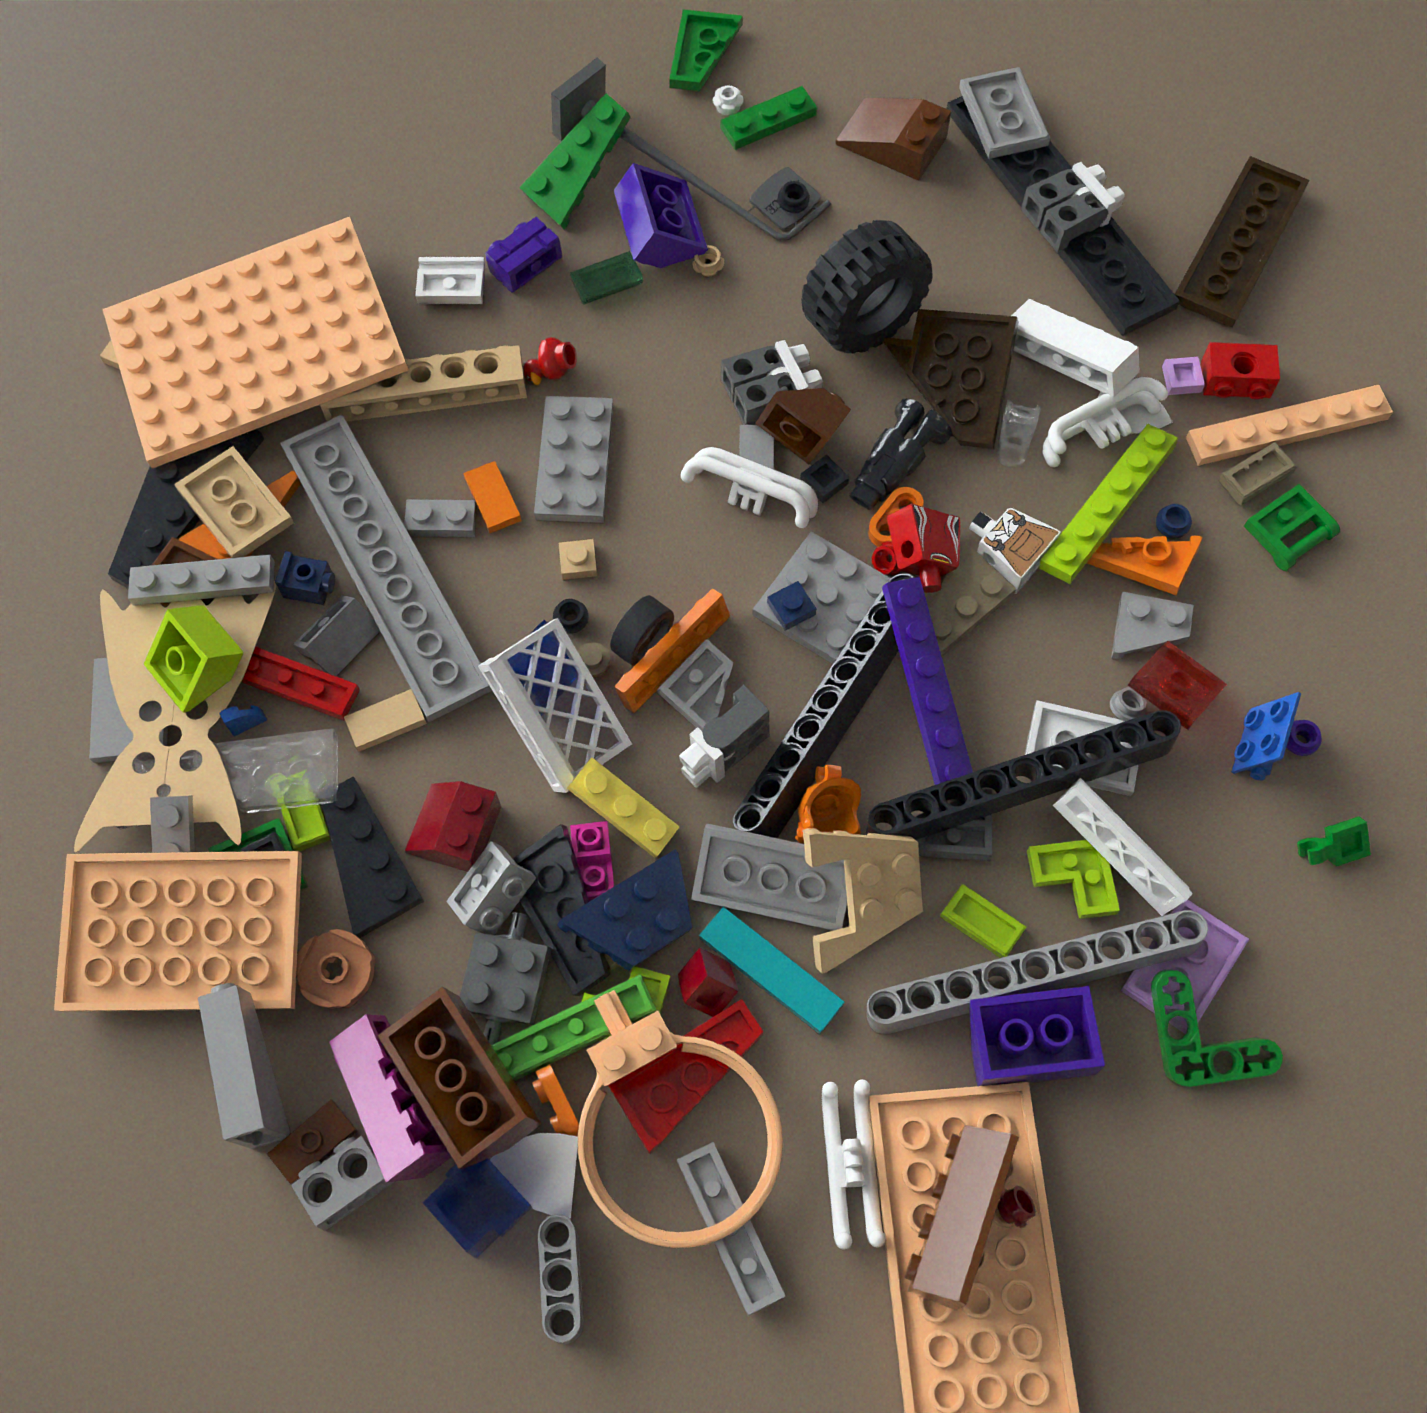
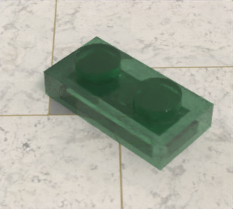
M630 251L570 272L571 282L583 305L643 283V275L636 261L633 260Z

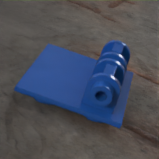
M1300 692L1249 710L1244 719L1245 727L1240 743L1234 752L1235 761L1232 773L1235 774L1249 770L1251 772L1250 776L1260 781L1265 780L1266 776L1271 774L1273 762L1282 760L1301 697Z

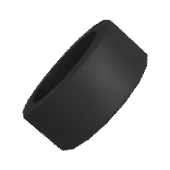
M650 595L642 597L629 608L617 624L610 641L611 651L630 665L635 666L645 656L646 652L669 632L674 622V612Z

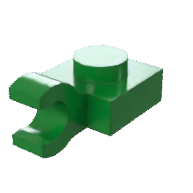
M1359 816L1325 827V838L1310 837L1297 842L1299 856L1308 855L1310 865H1317L1328 860L1337 867L1371 855L1368 824Z

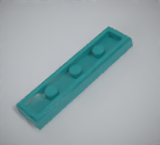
M722 907L699 935V939L819 1035H821L844 1006L845 1002L725 907Z

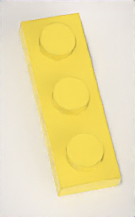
M592 757L567 787L570 792L654 858L661 853L679 829L676 823Z

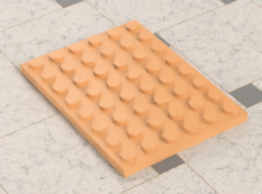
M350 217L103 309L146 461L152 469L409 371Z

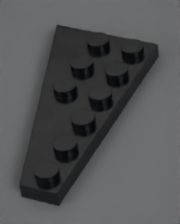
M255 429L153 469L150 466L108 571L111 579L129 589L131 567L151 566L172 537L179 540L180 537L192 531L200 521L198 515L178 492L174 485L175 483L232 446L247 462L263 442L262 433Z

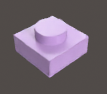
M1198 357L1165 359L1162 370L1168 395L1202 393L1205 383Z

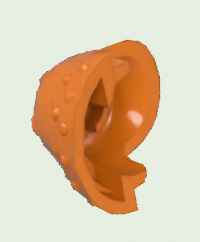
M825 765V767H816V784L806 789L798 808L799 822L796 831L797 835L795 836L797 843L804 844L803 830L808 828L817 829L820 832L833 833L835 830L847 831L849 834H861V827L857 818L861 788L855 781L844 777L841 778V766Z

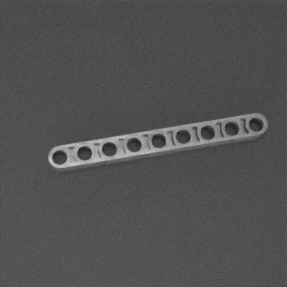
M1185 910L884 988L874 992L869 997L867 1002V1022L875 1032L891 1034L970 1013L969 1001L971 999L1058 990L1194 954L1200 948L1207 936L1208 925L1205 918L1198 912ZM1178 928H1189L1195 934V939L1182 937L1178 932ZM1150 937L1154 939L1158 944V948L1148 949L1144 947L1140 942V938ZM1114 947L1121 954V958H1108L1102 952V948ZM1068 956L1077 957L1082 961L1084 967L1072 969L1066 965L1064 958ZM1038 966L1044 970L1046 977L1034 979L1028 975L1026 968ZM992 976H1001L1008 982V987L996 989L990 985L988 979ZM961 985L966 987L971 995L966 999H958L951 994L950 989ZM918 995H924L932 1000L933 1005L927 1009H920L913 1004L912 1000ZM880 1005H887L894 1009L895 1014L889 1019H881L875 1015L874 1010Z

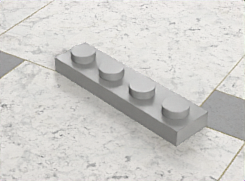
M271 555L131 567L128 600L132 605L273 593L275 561Z
M714 1142L677 1159V1163L707 1227L723 1221L743 1205ZM750 1220L732 1234L714 1242L748 1316L786 1297Z

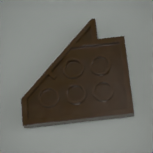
M918 309L912 340L884 338L887 350L932 409L947 421L952 429V435L961 446L994 449L1019 324L1017 316Z

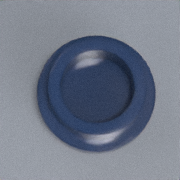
M1171 504L1162 508L1156 517L1158 530L1169 538L1185 536L1192 525L1188 509L1180 504Z

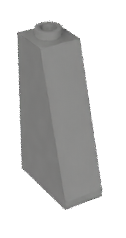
M233 983L215 986L211 989L210 994L198 997L223 1140L250 1149L281 1141L290 1134V1130L251 993Z

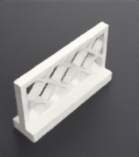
M558 618L553 619L494 658H489L478 665L554 792L567 793L569 791L567 787L583 768L581 767L574 772L568 762L571 746L588 750L585 764L591 757L594 758L595 752L602 753L594 759L603 765L632 745ZM551 631L555 633L560 642L557 656L540 652L543 636ZM534 643L533 650L525 649ZM518 652L531 655L527 676L516 674L507 659ZM565 652L567 653L569 659L564 658ZM538 657L556 662L552 682L534 678ZM563 664L574 666L579 675L576 688L559 684ZM520 680L526 681L525 688L521 684ZM533 683L550 687L546 708L535 706L530 699ZM584 684L586 685L588 691L583 690ZM557 689L575 693L570 714L553 710ZM582 695L592 697L596 702L595 719L578 716ZM539 712L545 713L544 720ZM552 715L569 718L565 740L553 737L549 727ZM603 716L605 717L607 723H606V722H602V717H603ZM576 720L593 724L589 745L572 741ZM600 726L612 729L619 741L608 750L596 747ZM558 743L564 744L563 751L559 747Z

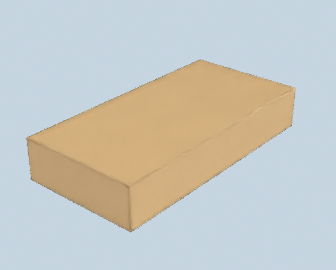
M411 689L344 716L358 752L427 724Z

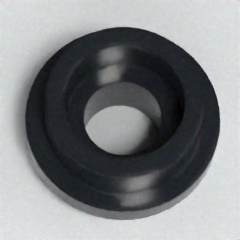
M790 181L779 190L777 200L783 210L790 213H799L807 208L810 195L804 184L798 181Z
M565 599L553 611V619L558 618L568 634L581 631L588 623V610L578 600ZM573 614L577 616V619L573 621L565 620L568 615Z

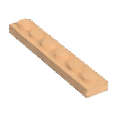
M1375 385L1189 430L1186 439L1198 466L1261 451L1274 442L1278 446L1388 420L1393 411L1380 385Z

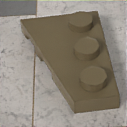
M967 542L960 552L958 568L946 575L941 584L942 589L936 592L928 606L941 656L1014 596L1016 588Z

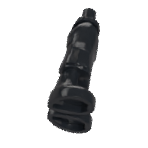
M906 398L897 404L894 411L897 422L894 428L884 429L874 443L871 454L865 461L860 475L855 479L856 487L849 496L854 502L868 510H872L878 501L883 502L906 476H910L926 457L923 447L928 442L944 444L952 436V429L947 421L934 410H929L925 415L923 405L916 400ZM920 424L912 438L904 439L910 429L916 428Z

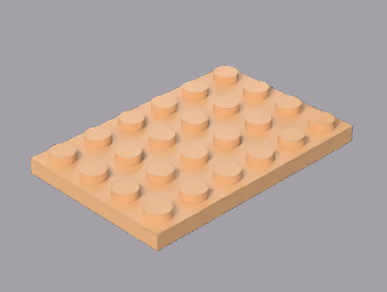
M299 851L67 854L54 1011L200 1010L198 997L210 994L213 987L226 983H233L250 992L255 1010L295 1009L302 853Z

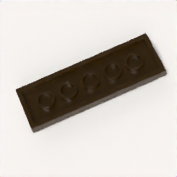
M1250 156L1175 292L1176 297L1180 300L1179 305L1233 328L1310 180Z

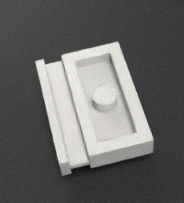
M419 257L415 295L417 304H483L484 257Z

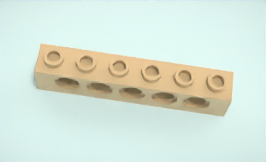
M499 346L486 350H467L463 353L436 354L425 358L405 359L409 371L322 403L320 406L326 421L343 415L347 422L527 398L520 346Z

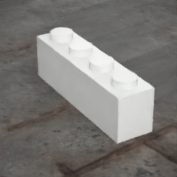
M1028 299L1011 315L1017 316L1019 321L1013 351L1112 397H1115L1140 372L1138 346L1133 345L1129 341L1119 339L1101 329L1094 328L1074 317H1069L1031 299Z

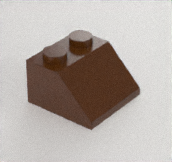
M825 388L777 391L755 424L807 464H810L852 409L845 405L841 397L828 392Z

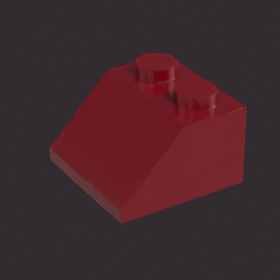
M462 781L431 784L405 848V853L468 872L486 848L502 806L496 791Z

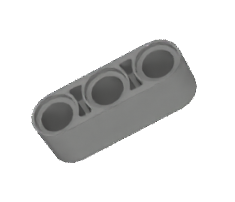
M555 1214L542 1221L538 1230L542 1325L548 1338L559 1344H569L580 1337L584 1327L579 1235L569 1218ZM558 1225L568 1227L569 1238L563 1246L552 1247L548 1242L550 1230ZM559 1268L569 1269L572 1275L569 1287L562 1291L553 1290L550 1283L553 1272ZM563 1311L571 1312L574 1317L572 1331L564 1336L557 1335L552 1326L555 1316Z

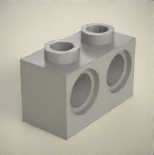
M362 1136L358 1139L351 1137L341 1142L333 1150L335 1155L322 1164L320 1161H316L308 1165L298 1174L300 1179L291 1184L314 1225L324 1231L394 1183L385 1182L371 1144ZM359 1158H366L368 1163L366 1172L359 1178H352L350 1175L352 1163ZM330 1182L332 1185L331 1196L325 1202L317 1203L315 1199L317 1188L322 1183Z

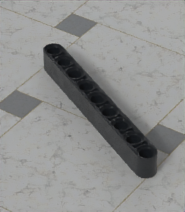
M902 573L895 575L888 582L914 577L910 574ZM883 590L733 816V824L737 830L773 838L779 837L799 806L806 789L812 786L816 780V767L825 766L899 650Z
M1155 711L888 800L874 806L869 812L866 835L873 833L911 836L917 840L1068 789L1080 778L1086 783L1163 757L1171 751L1181 731L1180 720L1170 711ZM1154 731H1160L1166 736H1159ZM1120 742H1126L1130 744L1133 748H1127L1123 746ZM1087 753L1094 754V755H1096L1099 759H1097V760L1091 759V758H1089L1086 754H1087ZM1051 765H1060L1066 771H1058ZM1018 776L1027 777L1028 779H1030L1031 782H1030V783L1021 782L1020 780L1017 779V777H1018ZM982 788H992L997 794H987L983 792ZM947 800H958L962 803V806H952ZM913 811H922L928 817L916 818L911 813ZM888 823L892 826V829L881 830L876 824Z

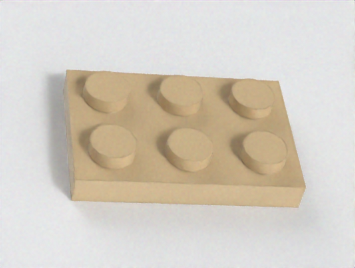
M234 446L174 484L178 492L231 558L246 556L294 523L289 513Z

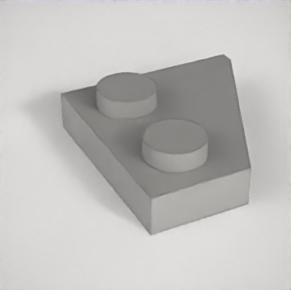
M706 639L658 688L657 693L691 724L703 732L705 724L709 720L718 717L733 661Z

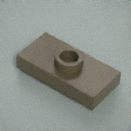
M1274 442L1222 473L1218 481L1237 503L1242 505L1293 474L1297 466Z

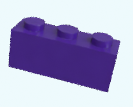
M632 163L615 188L614 193L633 260L641 264L663 268L694 258L695 255L705 254L708 248L687 181Z
M1089 986L971 999L969 1001L971 1052L977 1086L1022 1082L1032 1083L1096 1075L1105 1066Z

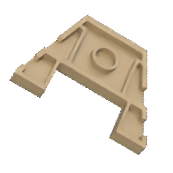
M810 828L803 830L805 860L812 868L844 860L849 926L813 936L815 968L823 974L923 912L918 841L911 836L873 833L856 835L849 834L847 831L834 830L831 833L820 832L817 829Z

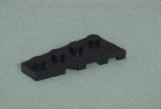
M354 776L321 793L352 932L361 938L424 901Z

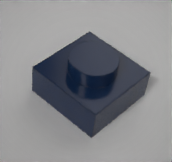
M799 581L767 596L768 606L785 631L816 615L817 608Z

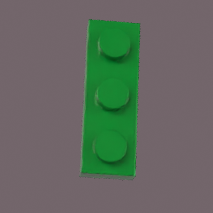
M800 86L721 119L720 129L734 150H737L817 116V106L804 87Z

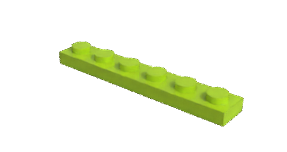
M1147 424L1042 557L1039 569L1071 584L1175 449L1178 437Z

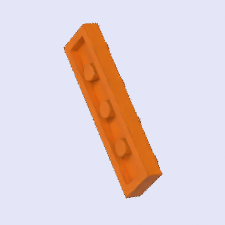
M712 588L702 599L695 603L693 608L678 623L670 628L669 632L654 647L646 652L645 656L630 671L621 677L614 687L625 708L635 713L681 664L730 617L721 593Z

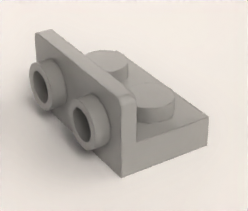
M490 841L446 902L465 926L480 933L494 936L536 877L531 871L517 865L501 845Z

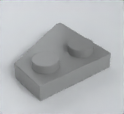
M1122 592L1119 599L1111 658L1120 659L1123 658L1124 654L1143 650V653L1157 650L1163 645L1174 646L1186 643L1190 637L1194 605Z

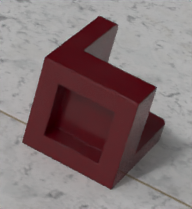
M700 947L678 973L684 1004L711 1017L722 1012L739 991L731 964Z

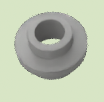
M1123 688L1115 692L1110 699L1112 712L1123 721L1143 716L1146 713V698L1135 688Z

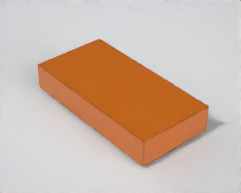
M495 461L463 473L489 533L522 521Z

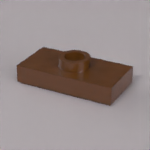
M330 1099L270 1150L267 1155L291 1185L300 1179L298 1174L305 1167L316 1161L322 1163L334 1153L333 1150L336 1146L351 1138L358 1131L336 1103Z

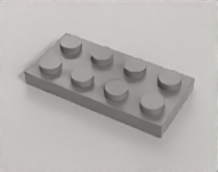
M546 396L534 507L535 520L604 523L613 398Z
M706 824L691 900L833 931L842 928L847 906L844 860L812 868L806 863L804 844Z

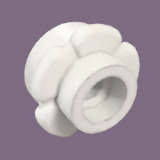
M729 85L717 89L713 97V103L717 111L726 116L737 113L744 100L741 91Z

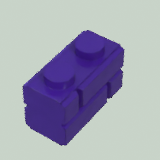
M534 217L527 223L522 222L518 224L513 233L502 241H494L489 246L488 251L485 252L490 273L513 293L562 257V250L558 236L549 228L547 229L546 225L538 217Z

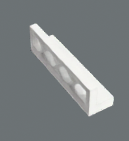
M1081 778L1053 804L1066 820L1161 916L1187 901L1193 894L1180 877Z

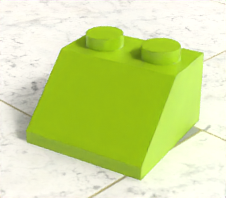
M204 605L167 609L144 661V666L184 713L191 711L232 679L244 652Z

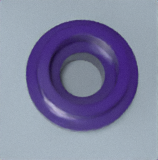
M1309 720L1294 721L1286 747L1289 751L1299 756H1308L1315 753L1322 742L1320 729ZM1296 735L1303 736L1307 743L1300 742Z

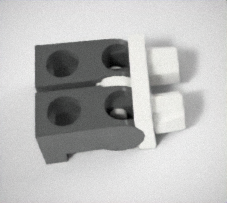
M1082 162L1073 165L1072 169L1064 170L1027 187L1021 211L1037 229L1041 228L1040 233L1059 252L1068 247L1070 240L1085 232L1093 231L1099 226L1102 227L1108 224L1112 212L1122 206L1125 193L1118 186H1113L1107 190L1102 186L1105 183L1106 175L1099 164L1086 168Z
M785 340L776 342L775 346L763 347L722 360L721 381L732 403L734 402V407L743 425H756V421L777 391L822 388L823 380L818 370L814 369L805 373L800 371V368L809 366L810 362L809 353L804 344L788 348Z
M742 685L733 693V707L722 717L709 720L705 724L703 732L697 727L689 734L691 746L679 755L680 761L684 765L681 768L682 774L696 788L710 776L718 783L725 777V771L732 768L770 736L769 709L745 685Z

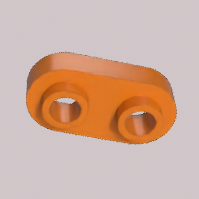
M911 487L897 488L872 517L869 523L868 536L875 546L880 547L883 542L892 541L891 535L884 536L880 533L881 531L890 532L887 521L888 515L900 510V507L910 504L923 507V497L916 489Z
M549 1064L536 1071L539 1079L532 1082L541 1103L544 1104L550 1101L556 1113L555 1116L549 1118L555 1132L578 1137V1120Z

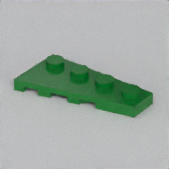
M606 93L519 187L524 194L563 230L566 229L570 222L568 217L574 207H579L585 196L583 192L591 178L595 179L601 169L599 164L605 154L612 151L631 117L628 112Z

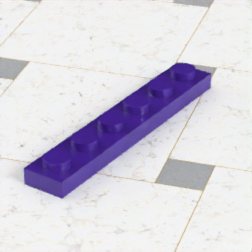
M916 577L888 582L882 586L934 784L936 785L972 773L973 770L921 579Z

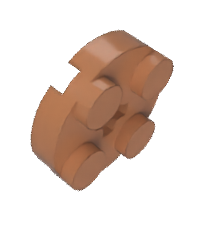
M329 930V932L323 933L318 937L314 936L302 946L297 955L296 977L301 988L300 991L307 1000L327 1009L350 1008L366 994L371 986L375 972V956L362 939L345 930ZM338 959H341V967L344 969L341 976H336L334 980H329L330 972L326 970L327 964H335Z

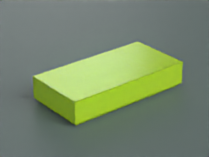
M308 770L272 783L292 847L295 851L300 852L331 840L322 807Z
M961 884L940 915L942 919L999 958L1009 955L1027 928L964 884Z

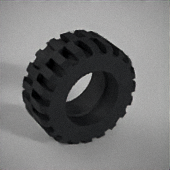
M873 220L872 223L865 222L859 224L857 229L848 230L840 240H835L828 246L829 250L824 255L821 254L816 260L815 268L810 270L806 277L807 284L803 285L801 301L805 317L837 351L849 354L868 351L870 347L876 348L883 344L884 338H892L897 334V330L900 327L905 326L911 320L910 317L914 312L917 313L918 309L922 306L921 301L928 295V285L932 284L933 278L932 263L928 254L897 223L885 220Z

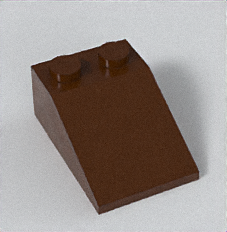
M864 98L836 139L835 145L919 181L947 138L951 111L924 99Z

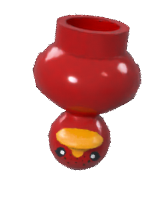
M548 337L542 340L538 349V360L530 359L523 365L524 377L535 385H539L544 376L550 380L562 378L568 369H573L576 366L577 354L574 346L570 342H562L555 337Z

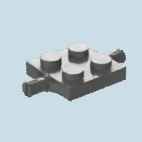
M513 912L508 935L493 936L475 933L460 998L469 1012L476 1013L487 1019L484 1035L491 1045L498 1042L502 1023L520 1022L530 1025L535 1024L552 948L546 945L530 943L523 938L529 918L526 914Z

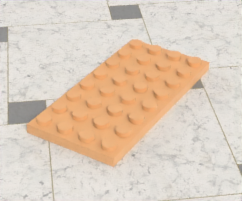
M1029 1082L869 1096L904 1412L1080 1413ZM968 1125L1016 1135L1019 1139L1003 1189L1008 1190L1015 1186L1024 1188L1034 1202L1036 1208L1035 1216L1026 1222L1027 1226L1019 1228L1014 1223H1006L1001 1217L998 1208L996 1209L965 1306L958 1310H953L909 1292L911 1280L904 1278L912 1253L920 1255L924 1239L919 1238L918 1233L925 1213L933 1215L938 1199L931 1197L939 1172L945 1175L947 1173L951 1159L944 1157L951 1134L959 1135L962 1128Z

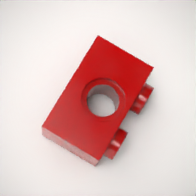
M1209 342L1201 360V370L1205 383L1203 395L1219 398L1230 396L1250 397L1251 399L1271 398L1280 381L1278 345Z

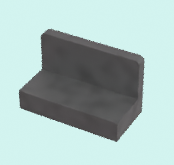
M342 595L293 646L301 655L312 658L326 673L337 676L380 630L374 618L355 598Z

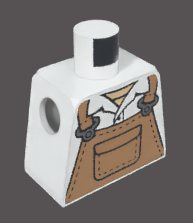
M1013 508L1007 509L997 522L983 512H979L969 527L970 530L982 537L977 553L1016 588L1015 594L1019 592L1040 566V560L1061 533L1059 530Z

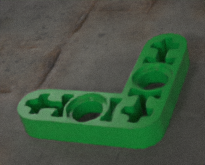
M1168 969L1159 971L1153 977L1151 993L1163 1068L1170 1081L1181 1086L1192 1087L1268 1076L1280 1069L1283 1062L1282 1051L1275 1042L1269 1039L1255 1037L1201 1045L1192 985L1189 978L1180 971ZM1169 977H1171L1172 982H1177L1180 985V990H1175L1173 995L1175 1004H1184V1010L1170 1009L1165 1011V1005L1173 1006L1171 995L1163 993L1162 990L1163 986L1169 984ZM1176 1016L1183 1017L1187 1023V1032L1179 1039L1172 1038L1168 1032L1169 1021ZM1260 1046L1262 1050L1269 1051L1270 1058L1264 1059V1066L1256 1061H1244L1242 1054L1247 1056L1259 1054ZM1220 1051H1228L1233 1059L1231 1069L1225 1073L1217 1072L1213 1065V1059ZM1184 1057V1060L1190 1063L1202 1062L1205 1070L1200 1068L1189 1069L1186 1072L1187 1077L1184 1078L1183 1074L1175 1071V1066L1181 1065V1058Z

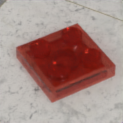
M1168 640L1135 674L1128 684L1130 688L1158 709L1175 714L1180 720L1181 726L1187 730L1191 728L1227 685Z

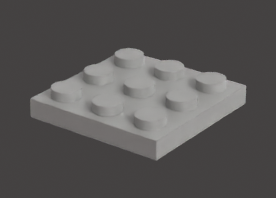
M811 531L755 605L753 616L833 664L882 591V586L891 578ZM799 581L817 608L816 615L785 631L768 606L767 596Z

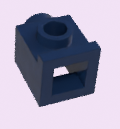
M285 551L275 584L283 598L324 605L327 593H332L334 589L335 574L332 572L327 561L294 556L292 552Z

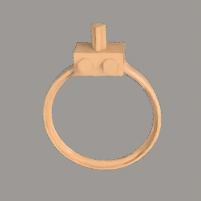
M615 990L600 996V998L594 1000V1003L612 1036L587 1049L597 1070V1078L582 1110L578 1130L579 1163L591 1196L602 1212L615 1225L633 1237L650 1244L671 1248H691L718 1241L732 1234L748 1222L761 1208L774 1186L780 1168L783 1147L782 1126L776 1102L768 1086L758 1072L734 1051L709 1040L673 1034L667 1028L659 1011L633 1024ZM677 1044H682L681 1052L705 1055L726 1064L746 1081L761 1105L768 1136L765 1166L761 1178L750 1197L738 1210L723 1221L713 1226L690 1232H671L655 1229L635 1220L624 1212L610 1197L602 1184L593 1152L596 1118L601 1104L608 1093L601 1089L602 1086H608L675 1049Z

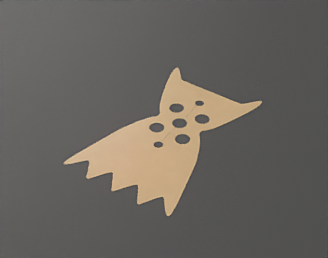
M275 580L273 593L259 594L250 604H247L241 595L215 598L209 605H205L201 599L171 602L166 608L160 603L130 604L127 609L121 610L111 595L105 590L101 591V618L110 681L121 715L133 733V740L117 757L91 803L75 840V853L83 848L103 827L151 825L150 798L159 797L157 789L163 784H168L171 787L168 796L193 795V823L217 822L232 841L240 845L242 832L235 798L220 754L213 742L208 738V732L221 717L219 713L225 710L231 702L246 673L276 590ZM204 605L244 654L232 679L205 699L208 704L207 713L202 718L195 720L187 717L186 712L183 713L144 666V661L167 609ZM148 701H157L162 707L160 716L150 722L142 720L139 716L142 705ZM170 725L179 727L182 731L180 741L174 746L162 745L159 741L160 732ZM197 750L202 755L201 765L194 771H184L180 767L179 761L181 756L187 751ZM140 753H151L155 758L154 767L144 774L135 772L132 767L134 758Z

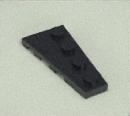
M560 824L515 856L513 860L517 865L531 871L536 877L520 899V902L544 944L552 948L551 956L573 995L581 996L611 974L604 953H598L588 947V941L568 930L565 933L557 926V923L562 918L589 902L567 826Z

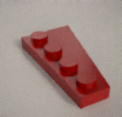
M741 999L684 1036L715 1042L743 1057L763 1036V1030ZM677 1044L675 1049L609 1084L608 1087L650 1155L731 1070L730 1067L705 1055L681 1052L682 1044Z

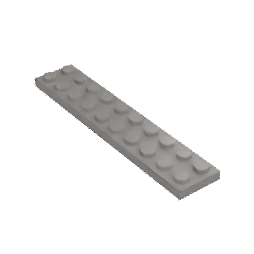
M337 416L281 442L280 444L290 464L296 472L428 722L492 691L478 667L481 664L344 416Z

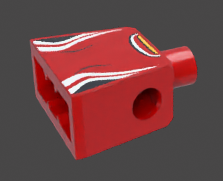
M910 504L888 515L887 521L898 568L903 572L919 575L924 593L940 591L942 589L941 576L956 570L959 566L960 517L915 504Z

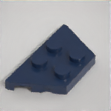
M674 849L565 916L557 923V926L565 933L570 930L588 941V947L598 953L609 955L613 962L630 971L692 929L679 853Z

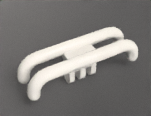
M1139 377L1132 379L1115 397L1104 394L1058 418L1052 423L1048 436L1043 443V456L1050 467H1057L1061 462L1058 454H1063L1067 449L1064 441L1084 430H1087L1101 449L1109 445V440L1112 443L1120 440V434L1123 437L1131 434V426L1120 411L1137 404L1144 406L1149 413L1157 414L1161 410V405L1156 399L1160 401L1165 400L1168 397V390L1158 380L1150 377ZM1143 391L1151 392L1155 396V398L1152 395Z
M709 447L702 449L695 457L686 462L681 472V479L685 483L692 482L695 474H699L703 470L732 480L733 484L728 503L735 506L739 495H743L740 508L747 511L753 499L756 501L753 513L759 516L764 509L767 495L785 501L795 508V524L799 528L806 527L809 518L815 517L818 510L817 495L807 483L720 448Z
M858 1080L854 1086L857 1139L844 1140L843 1145L841 1143L838 1110V1086L833 1082H827L822 1088V1110L835 1243L842 1250H846L852 1245L846 1188L862 1187L865 1224L869 1243L878 1248L883 1246L886 1240L882 1228L869 1109L870 1084L866 1080Z

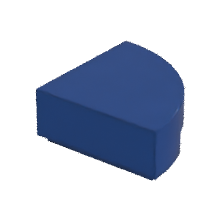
M253 705L247 710L239 711L238 707L234 706L219 713L224 724L234 737L267 721L263 710Z

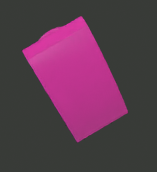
M608 821L570 825L571 843L589 902L614 887Z

